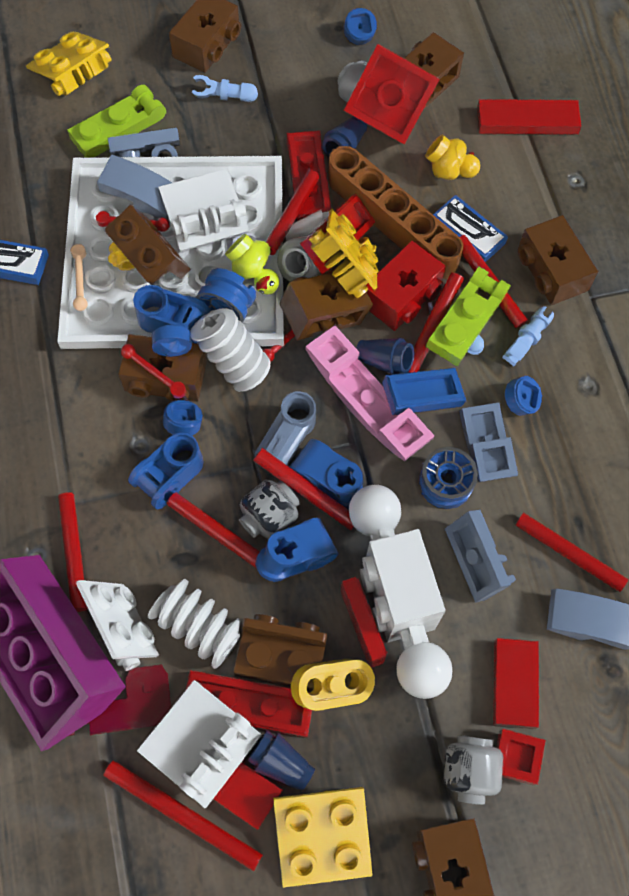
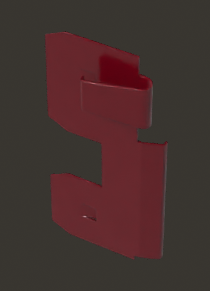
M162 664L129 670L125 679L127 699L114 700L101 715L88 722L90 736L158 726L171 710L168 673Z

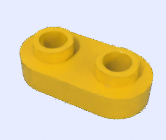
M341 659L308 664L298 669L294 674L291 682V693L298 705L315 711L359 704L367 700L372 694L375 676L372 668L366 662L356 659ZM347 674H350L351 683L346 687L345 677ZM312 679L314 688L312 692L308 693L307 684Z

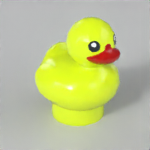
M246 233L240 236L225 253L232 262V272L245 279L253 278L254 287L261 294L268 295L274 293L279 286V277L273 270L263 269L270 255L268 243L252 240Z

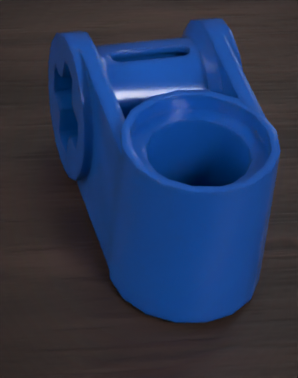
M156 285L141 287L134 294L133 298L138 325L148 333H153L157 328L165 325L183 326L191 332L194 324L204 315L211 312L206 303L195 297L184 296ZM150 307L159 308L158 310L153 312L145 311ZM191 338V343H197V341H193Z
M188 433L173 434L154 453L133 469L128 482L133 487H140L152 499L151 505L158 510L165 507L171 495L175 492L179 493L202 470L204 461L198 442ZM181 451L193 452L192 456L186 461L179 462L175 460V457Z
M316 439L309 440L290 466L291 469L347 509H349L351 499L355 493L363 488V473L360 467Z
M312 518L297 526L272 534L266 543V547L256 557L255 564L257 571L263 578L277 582L305 571L319 569L338 557L339 553L321 519Z

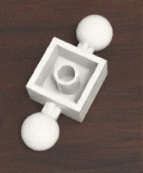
M368 485L355 493L349 505V516L353 526L360 533L371 538L367 556L362 558L364 567L360 569L362 583L366 593L373 592L375 608H372V615L379 633L385 632L387 642L402 639L405 650L397 662L399 683L407 693L421 699L433 698L443 693L450 684L452 664L449 656L441 647L429 642L426 632L436 629L446 610L420 530L417 529L395 535L394 529L401 517V505L398 497L385 486Z

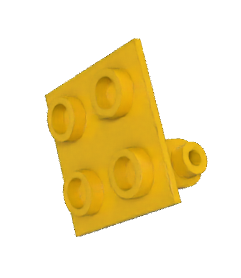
M70 32L62 36L60 43L53 48L44 49L36 53L33 57L34 60L25 66L31 71L54 80L51 87L57 96L62 94L67 96L79 87L78 84H85L84 77L91 80L93 76L108 68L111 57L105 49L109 47V44L79 32Z
M333 209L330 210L326 227L327 232L324 234L320 229L309 238L313 244L311 249L322 262L329 259L325 264L327 269L333 267L345 257L348 258L333 271L332 275L335 278L338 277V282L348 295L353 294L356 298H359L368 290L366 287L367 283L370 284L373 290L377 288V273L379 271L376 263L379 260L369 245L365 243L361 246L353 236L356 230L344 214L338 217Z
M364 787L274 798L283 888L373 876Z

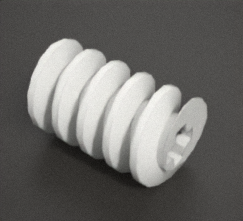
M223 308L211 311L194 324L190 332L193 341L199 342V347L203 352H208V359L216 363L217 370L224 373L225 380L229 383H234V390L238 392L247 391L256 387L264 380L270 369V359L266 353L262 352L261 347L254 341L250 332L246 331L245 326L238 320L233 310Z
M183 579L177 585L170 586L160 595L150 609L148 618L152 620L159 617L158 626L162 629L173 626L171 635L175 639L186 636L185 647L188 649H193L200 645L198 656L201 659L205 660L214 654L212 667L216 669L226 660L237 644L240 637L238 630L241 620L237 618L229 625H226L224 622L228 610L224 608L213 615L211 611L215 601L211 598L202 605L198 604L202 591L196 589L191 594L186 595L185 591L189 581Z

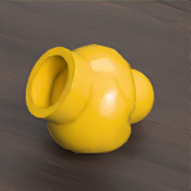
M443 134L433 141L425 154V158L432 162L433 174L441 179L454 180L459 174L464 178H473L479 173L481 166L478 158L474 156V152L466 154L467 145L464 141L456 138L449 140Z

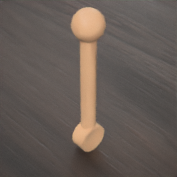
M75 244L70 250L72 257L75 259L76 298L73 300V307L77 311H83L88 306V302L84 298L82 259L86 257V250L83 245Z

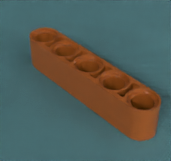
M340 146L330 153L328 181L330 187L346 200L356 193L376 222L374 226L403 250L411 241H414L446 266L443 279H448L451 272H457L463 251V242L458 235L356 149L349 146Z

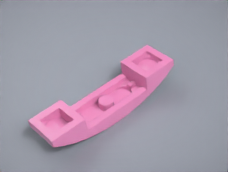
M333 326L306 346V351L342 402L372 435L403 461L407 460L434 439V434L410 408L399 415H392L384 387L358 359L359 351L336 326Z

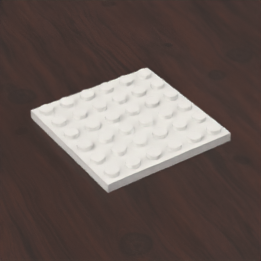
M282 156L121 157L161 175L172 183L227 168L238 200L244 203L246 209L245 219L250 230L246 234L252 240L266 242L282 215ZM110 157L73 158L58 330V344L60 348H122L127 342L128 334L152 337V333L142 330L138 325L133 302L134 294L137 290L146 285H156L184 296L196 298L201 287L205 286V279L212 269L221 268L232 271V262L225 253L242 235L180 252L170 223L169 230L166 232L160 231V233L188 264L191 270L182 279L169 271L166 275L163 274L154 284H150L136 268L122 271L108 261V256L110 255L109 246L113 241L105 232L106 227L98 225L96 215L101 211H106L110 216L117 217L130 204L133 205V201L99 191L97 181ZM143 213L149 220L159 219V217ZM283 242L275 255H269L268 261L263 269L273 270L279 277V286L274 293L266 295L258 292L254 287L253 278L244 279L243 281L247 288L249 285L253 286L256 291V299L252 306L247 308L248 314L242 323L246 331L250 332L254 341L259 346H284V316L279 304L283 297V276L277 264L278 253L283 246ZM75 244L83 245L86 250V257L82 259L84 298L87 300L88 306L83 311H77L73 307V300L76 298L75 259L72 257L70 250ZM150 307L145 311L153 312L158 310L159 308Z

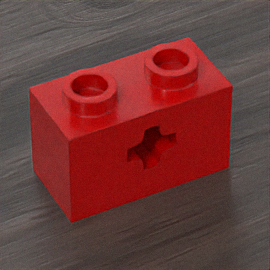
M411 241L377 274V288L373 290L369 283L366 284L368 288L366 292L373 303L369 312L394 331L404 322L409 324L418 315L421 305L427 299H435L443 289L444 282L442 279L446 266L414 241Z

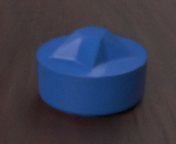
M356 8L349 12L344 23L346 38L357 45H363L371 41L377 28L375 16L365 8Z
M165 325L157 328L152 333V349L159 355L180 356L186 354L192 348L190 331L183 326Z
M523 376L509 381L505 389V400L509 409L514 414L523 416L535 413L540 408L542 393L538 383L533 378Z
M173 401L164 409L163 426L171 434L182 432L192 436L201 428L202 411L196 404L190 401Z

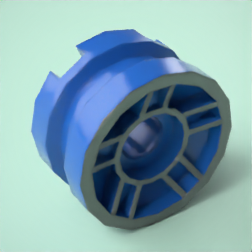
M216 268L209 272L205 279V286L201 287L196 298L206 303L210 311L223 308L233 310L238 320L243 322L248 314L247 308H250L256 299V291L252 285H249L247 288L243 284L245 278L227 269Z
M444 447L435 450L425 460L420 473L419 484L422 490L421 494L427 502L437 508L452 509L461 506L468 500L477 483L478 471L475 462L469 454L458 448ZM446 473L452 475L453 483H445L441 478L445 477Z

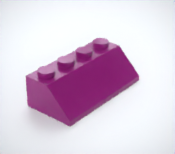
M34 555L0 559V683L41 751H44L101 715L126 686L41 556Z

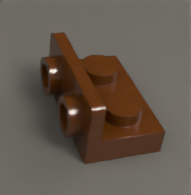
M131 204L105 228L107 235L150 284H154L163 274L166 275L169 271L182 279L191 270L149 218Z
M255 614L254 619L243 618V633L234 675L291 687L293 676L298 669L308 664L323 662L327 634L319 632L320 627L310 623L297 622L295 627L278 624L279 619L269 615ZM312 679L307 684V690L310 691L314 688Z

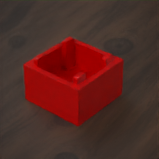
M377 44L344 111L405 145L440 79L381 44Z

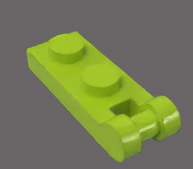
M139 85L132 91L130 96L68 129L69 137L85 158H94L110 149L109 137L136 134L162 120L166 114V108L159 100L153 99V93L146 85Z
M480 266L425 346L455 366L460 364L511 287V285L503 280L497 282L487 276L489 272ZM479 288L491 295L488 300L477 294Z

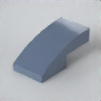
M111 154L97 181L99 191L133 201L134 207L140 212L159 218H169L158 187L171 184L172 182L139 164Z
M500 403L462 408L459 411L469 455L477 467L478 482L518 476L511 437L506 438Z
M552 589L547 630L580 641L593 639L629 650V604L581 592Z

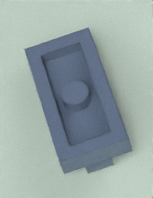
M177 128L108 138L110 153L115 156L140 157V153L153 149L151 157H158L164 151L169 152L172 157H178L177 151L173 147L180 145Z
M481 510L468 511L445 528L475 603L489 599L516 580L514 575L507 576L502 563L507 561L505 555H498L495 549L496 545Z

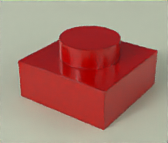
M502 728L499 731L496 746L503 753L502 777L533 786L538 785L546 740Z

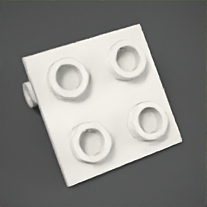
M227 168L158 187L180 252L250 232L245 219L246 209L244 203L238 200Z
M84 580L76 582L112 659L116 660L118 666L123 665L125 671H129L141 663L139 658L159 656L154 645V634L149 626L142 622L135 608L137 605L136 599L124 584Z
M194 680L137 751L206 809L262 734L253 728L251 723L243 716L232 711Z

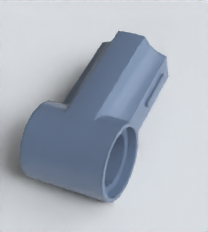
M297 391L288 394L283 399L281 411L257 448L255 456L261 448H264L287 466L289 465L304 438L314 429L316 424V404L309 394ZM295 409L305 410L309 414L302 420L292 419L289 416Z

